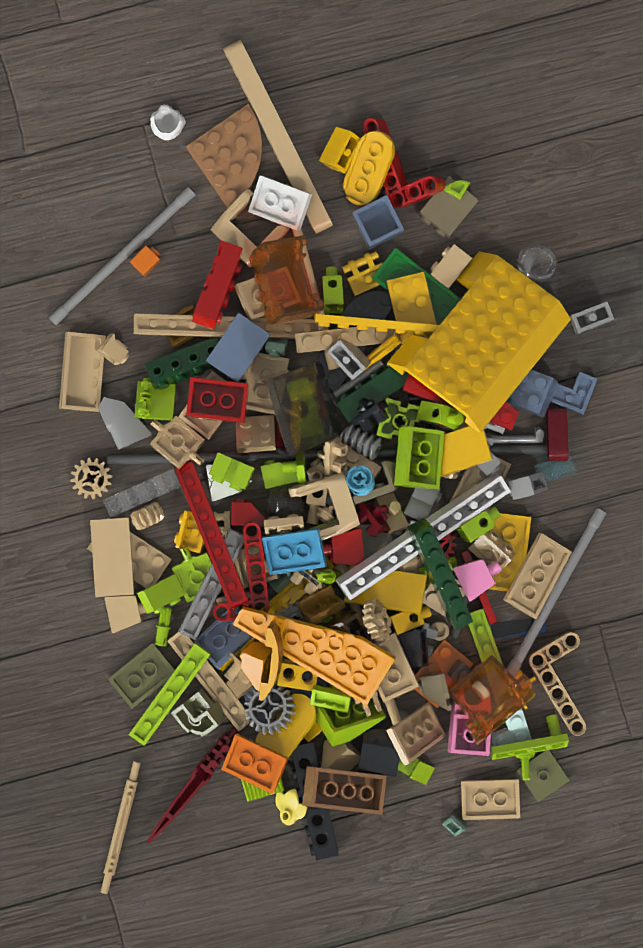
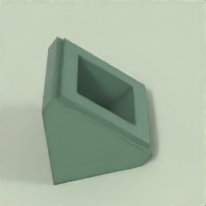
M454 811L442 823L454 836H458L467 828V823Z

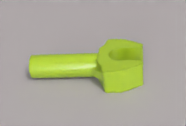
M535 753L515 756L522 761V780H530L529 760L534 758Z

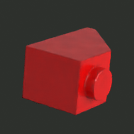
M236 498V502H232L231 525L244 526L247 522L254 521L259 526H264V520L267 519L252 503H247V499Z

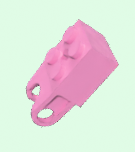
M458 685L455 690L450 713L448 752L489 756L492 725L490 696L485 700L480 697L478 703L469 705L465 701L463 687ZM468 730L474 734L473 737H470V740L466 736Z

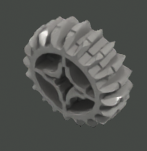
M275 683L263 703L258 705L260 691L253 688L252 692L254 695H247L251 699L250 702H244L245 705L249 706V708L244 710L245 713L249 714L246 717V720L251 721L249 725L255 727L257 732L262 730V733L265 735L268 731L271 735H274L275 729L278 733H281V726L287 729L288 725L286 722H293L289 716L296 714L294 711H291L292 708L296 707V704L290 703L294 700L293 696H289L290 691L285 690V687H278ZM272 693L278 694L282 698L283 704L275 703ZM269 705L274 706L271 712L266 710ZM283 711L281 717L276 721V715ZM257 713L265 714L268 724L262 723Z

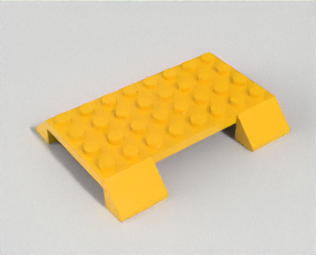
M479 251L456 279L469 289L429 339L410 334L387 364L401 375L405 371L464 414L467 417L465 423L481 433L570 322L571 318L558 299L498 255Z

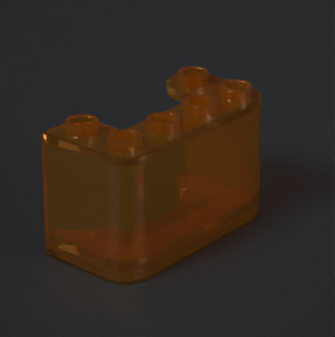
M305 235L263 242L250 255V263L255 271V282L260 290V301L265 308L264 316L271 325L314 317V314H319L325 309L323 300L317 301L315 299L317 293L312 294L303 260L306 257V253H302L303 246L307 245Z

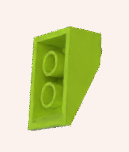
M351 697L348 713L317 706L316 721L330 745L334 747L353 740L385 719L386 714L383 710L379 712L376 710L371 698L367 704L371 715L366 716L361 702L355 705Z

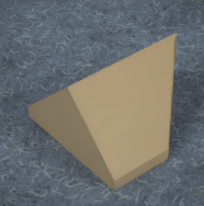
M328 739L324 741L321 768L350 771L359 763L360 752L350 741L334 747L330 745Z

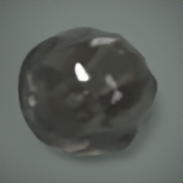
M293 485L276 486L268 493L265 499V511L269 517L287 518L288 515L292 514L301 516L304 511V496L290 497L288 489L293 487Z

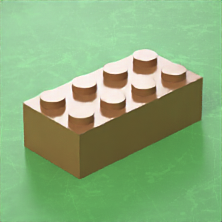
M307 766L302 805L382 815L387 776Z

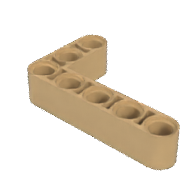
M567 631L531 652L528 656V663L567 729L573 735L580 736L585 733L586 724L550 665L579 646V636L571 631ZM569 635H573L575 638V642L571 646H568L565 642L566 637ZM552 645L558 646L559 651L556 655L549 654V648ZM535 655L542 657V662L539 665H534L532 662ZM545 672H551L552 678L548 682L542 679V675ZM556 688H560L562 691L559 698L552 696V692ZM570 705L572 708L571 712L564 715L562 713L563 706ZM576 721L581 722V729L573 731L572 724Z

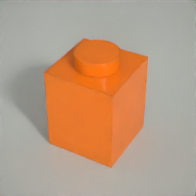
M145 246L130 263L146 277L161 262L158 258L160 254L153 247L149 249Z

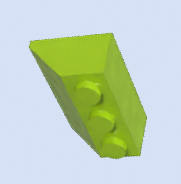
M411 426L399 428L395 486L439 489L444 431Z

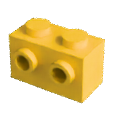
M336 127L319 161L328 168L345 174L361 138L349 130Z

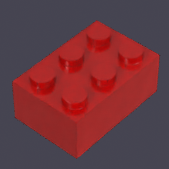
M190 377L186 416L245 423L249 384Z

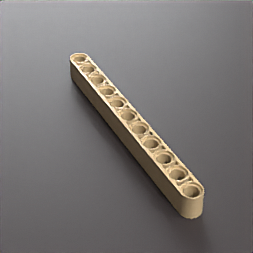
M238 40L224 47L225 55L291 187L312 194L306 217L314 233L317 234L333 226L241 40Z

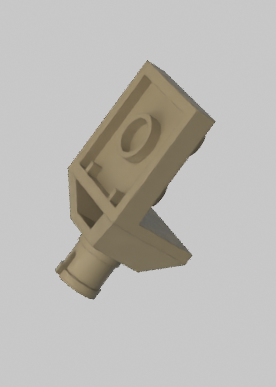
M384 461L380 463L388 485L385 486L383 482L375 485L374 490L367 495H355L352 497L354 505L395 491L399 487L394 485L395 462Z

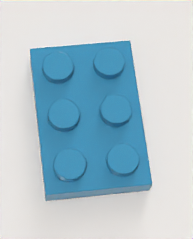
M319 528L262 537L269 575L323 568L327 565Z

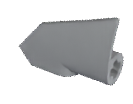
M106 397L103 398L98 409L108 431L111 432L118 450L152 435L139 418H134V413L125 402Z

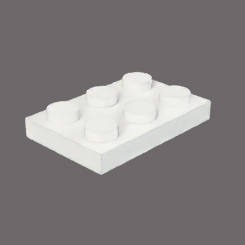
M260 175L248 212L300 231L312 194Z

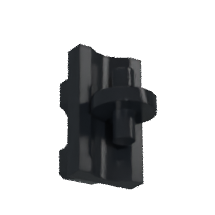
M362 398L359 400L360 407L357 408V411L364 413L352 420L353 425H360L365 433L375 428L372 417L375 418L378 424L389 419L385 410L389 407L386 401L372 406L375 404L373 399Z

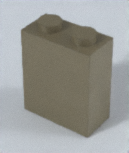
M449 176L445 180V187L455 180ZM443 190L433 195L419 213L422 216L420 219L428 226L432 224L436 228L435 232L444 238L446 236L449 238L479 200L467 190L461 200Z

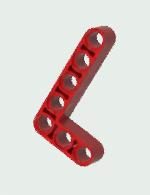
M369 118L364 122L363 130L365 134L375 131L373 126L376 123V131L384 132L391 137L385 120ZM395 148V155L383 185L392 206L400 208L408 207L440 193L445 188V181L441 176L436 175L427 176L408 184ZM394 177L396 178V184H395V185H394V183H393V178H394ZM433 180H434V182H435V188H434V189L432 188V185H431V183H432ZM416 188L419 190L418 196L415 193ZM400 195L403 197L402 203L399 200Z
M249 521L243 526V538L250 599H248L249 602L242 605L255 609V605L262 602L266 605L263 612L268 613L269 601L261 530L256 522ZM248 526H256L257 532L255 535L250 536L246 533ZM253 544L259 547V552L255 555L248 552L249 547ZM253 564L261 566L259 573L254 574L250 571ZM256 583L263 585V590L260 593L253 591V586ZM227 601L219 602L213 607V615L218 621L235 620L238 613L235 611L236 607L231 609ZM219 607H225L227 613L225 616H218L216 610Z

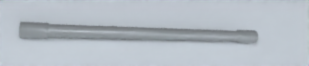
M187 187L176 197L175 201L48 318L55 325L60 323L94 288L181 207H184L195 196L194 192Z
M598 508L594 511L587 528L561 572L541 612L533 622L503 676L512 681L514 680L525 656L586 547L607 514Z

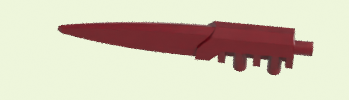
M233 727L228 734L223 732L190 775L192 777L166 810L149 836L147 844L151 843L176 818L202 785H206L209 782L216 768L226 758L235 734L239 733L237 729Z

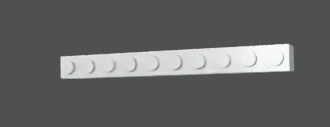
M495 473L426 518V520L432 525L439 541L511 491L502 476ZM409 531L336 579L339 587L349 600L418 555Z

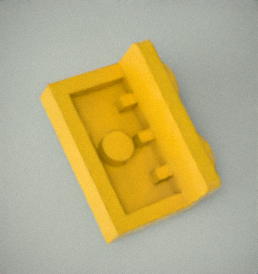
M185 510L179 519V525L181 526L179 532L175 535V547L184 549L185 546H188L189 551L202 554L204 541L192 512Z

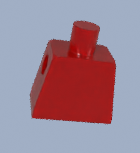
M361 528L350 529L342 534L328 538L329 544H323L325 556L330 555L331 563L358 565L364 561Z

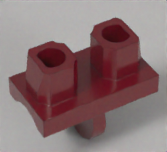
M364 502L359 505L361 509L357 514L359 522L366 524L370 521L372 523L366 529L371 537H377L382 532L388 533L391 530L385 522L388 519L386 515L388 507L386 505L379 506L378 503L366 505Z

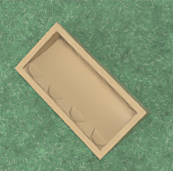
M76 332L65 333L59 409L99 412L104 356L98 353L97 350L106 339L105 335Z

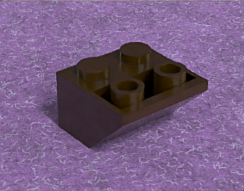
M347 609L322 625L323 627L362 636L374 643L371 635L367 633V628L364 626L359 612L353 609Z

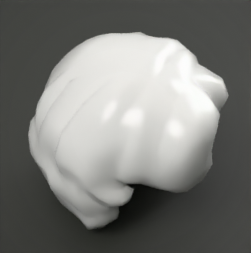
M165 104L161 105L150 117V125L154 134L163 140H171L177 137L186 123L185 118L178 110H174L171 106Z

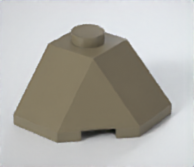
M439 671L419 676V693L423 692L426 698L447 711L452 710L444 673Z

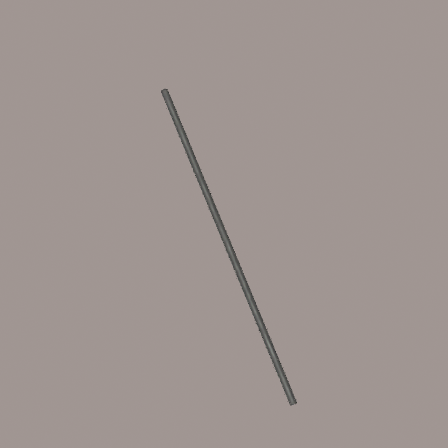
M547 445L489 446L493 455L547 454ZM381 448L377 458H397V448ZM304 450L305 460L318 459V451L320 450ZM262 451L243 456L237 452L197 453L205 459L204 462H214L217 453L237 461L296 460V451ZM162 454L107 455L108 465L171 463ZM190 459V460H188L186 463H189V462H191V461H192V462H195V461L192 460V459Z

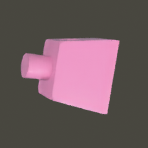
M484 558L453 567L469 602L495 584L493 575L502 571L498 561L487 565Z

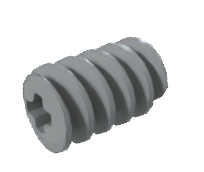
M353 423L347 426L340 435V438H342L341 442L350 446L351 449L357 450L358 453H363V456L369 457L371 461L375 460L381 451L380 443L382 439L379 437L374 441L375 434H371L368 437L369 431L361 433V427L359 426L355 429L356 425L354 426Z

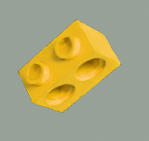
M284 658L276 685L312 691L313 686L317 683L318 676L310 672V679L303 681L302 674L308 670L295 664L294 661ZM286 668H291V676L284 678L283 671Z

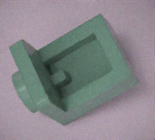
M269 339L266 342V354L277 358L280 356L285 357L288 339Z
M290 572L279 574L280 578L268 581V583L279 594L292 582L290 580L292 574Z

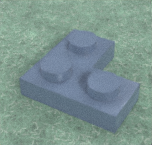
M579 372L572 389L557 384L550 402L584 415L597 378Z

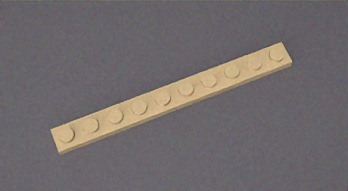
M134 314L133 334L222 337L235 317H222L221 323H216L213 330L192 322V315ZM258 318L251 321L271 334L269 339H295V333L319 331L317 322H314L313 319Z

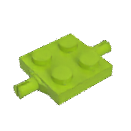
M185 546L184 549H180L184 560L173 566L172 571L176 574L188 603L194 600L212 562L207 552L198 556H191L188 546Z

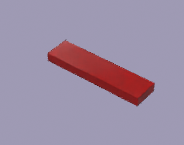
M465 550L460 553L464 564L473 561L469 551ZM484 591L478 598L488 623L491 625L496 623L497 619Z

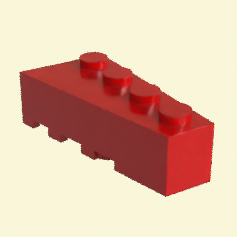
M220 241L218 255L214 257L210 271L211 274L208 273L204 285L205 290L201 292L192 322L213 330L216 323H221L224 314L221 312L222 308L227 307L230 299L228 293L229 291L233 292L236 284L234 278L235 276L239 277L242 265H239L242 247Z

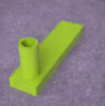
M556 714L549 715L546 719L550 737L493 746L490 752L491 758L495 760L567 747L569 742L568 735L561 733L558 716Z

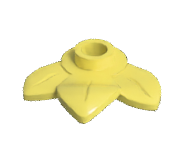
M296 789L289 790L285 794L283 792L276 794V806L280 810V818L284 824L292 825L297 819L305 816L307 806L299 804Z

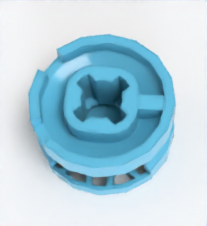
M361 465L358 467L354 466L348 471L346 483L353 494L364 496L373 490L375 479L370 469Z

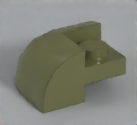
M203 689L192 695L171 712L187 733L192 732L201 736L211 732L223 721V710L218 701L213 703Z

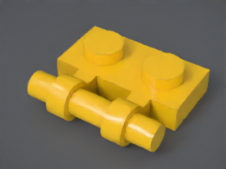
M377 251L370 254L368 252L363 255L364 257L355 261L350 260L348 264L342 266L344 274L352 271L354 275L347 278L354 296L379 286L372 279L382 263L374 265L373 261L379 258ZM367 264L369 269L359 273L357 268Z

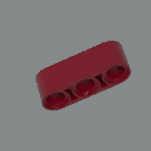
M547 408L548 461H568L567 408Z

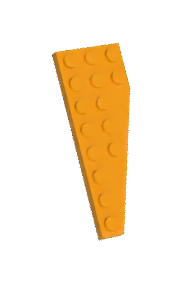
M244 606L233 623L234 626L265 644L267 627L272 621L276 622L281 633L283 655L364 705L368 704L396 658L362 636Z

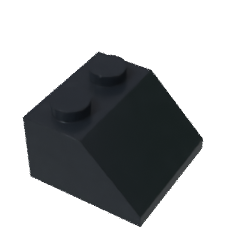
M369 728L363 733L358 771L396 777L400 757L385 729Z

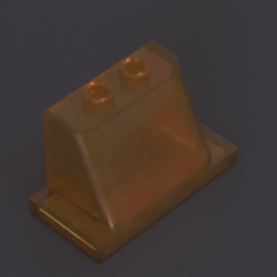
M493 655L482 664L475 666L470 674L461 678L458 684L448 691L450 697L469 718L465 725L472 740L477 745L536 696L530 679L525 674L516 679ZM476 681H480L490 693V696L485 700L472 687V684Z

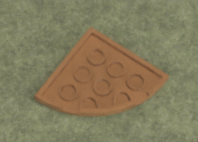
M249 104L185 146L227 209L246 189H250L254 183L261 163L262 139L258 121Z

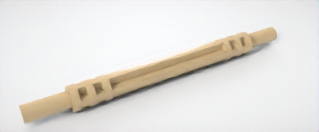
M133 761L130 777L126 781L103 872L105 876L100 892L108 894L112 876L115 875L138 784L136 780L141 763Z

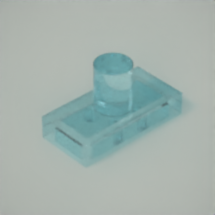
M568 455V461H548L534 466L536 473H544L546 482L577 473L571 455Z

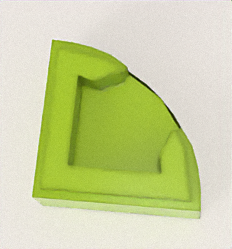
M465 180L454 181L448 184L444 191L461 200L470 182Z

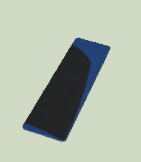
M535 619L489 624L494 639L527 635ZM546 623L543 624L539 633L546 632Z

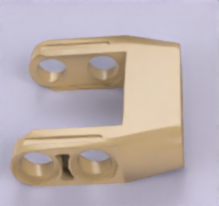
M248 188L221 215L210 230L220 240L242 247L241 260L251 268L275 246L290 228L283 225L277 226L258 247L255 246L231 223L250 203L254 195Z
M343 473L322 476L288 489L290 497H302L327 488L338 522L319 528L321 540L342 534L360 525Z

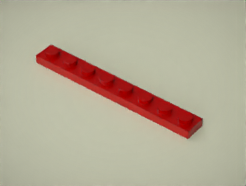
M191 461L184 464L180 469L175 468L229 607L233 609L249 602L194 463Z

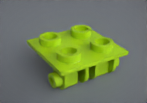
M143 378V381H138L134 418L173 421L176 384H169L165 389L155 390L149 378Z

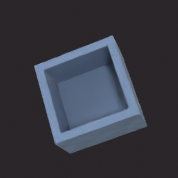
M387 195L352 212V217L369 249L404 232V228Z
M531 370L506 402L516 408L544 417L558 382L553 377Z

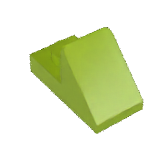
M416 758L407 765H403L401 759H399V771L407 774L413 780L425 785L427 784L435 767L419 758Z

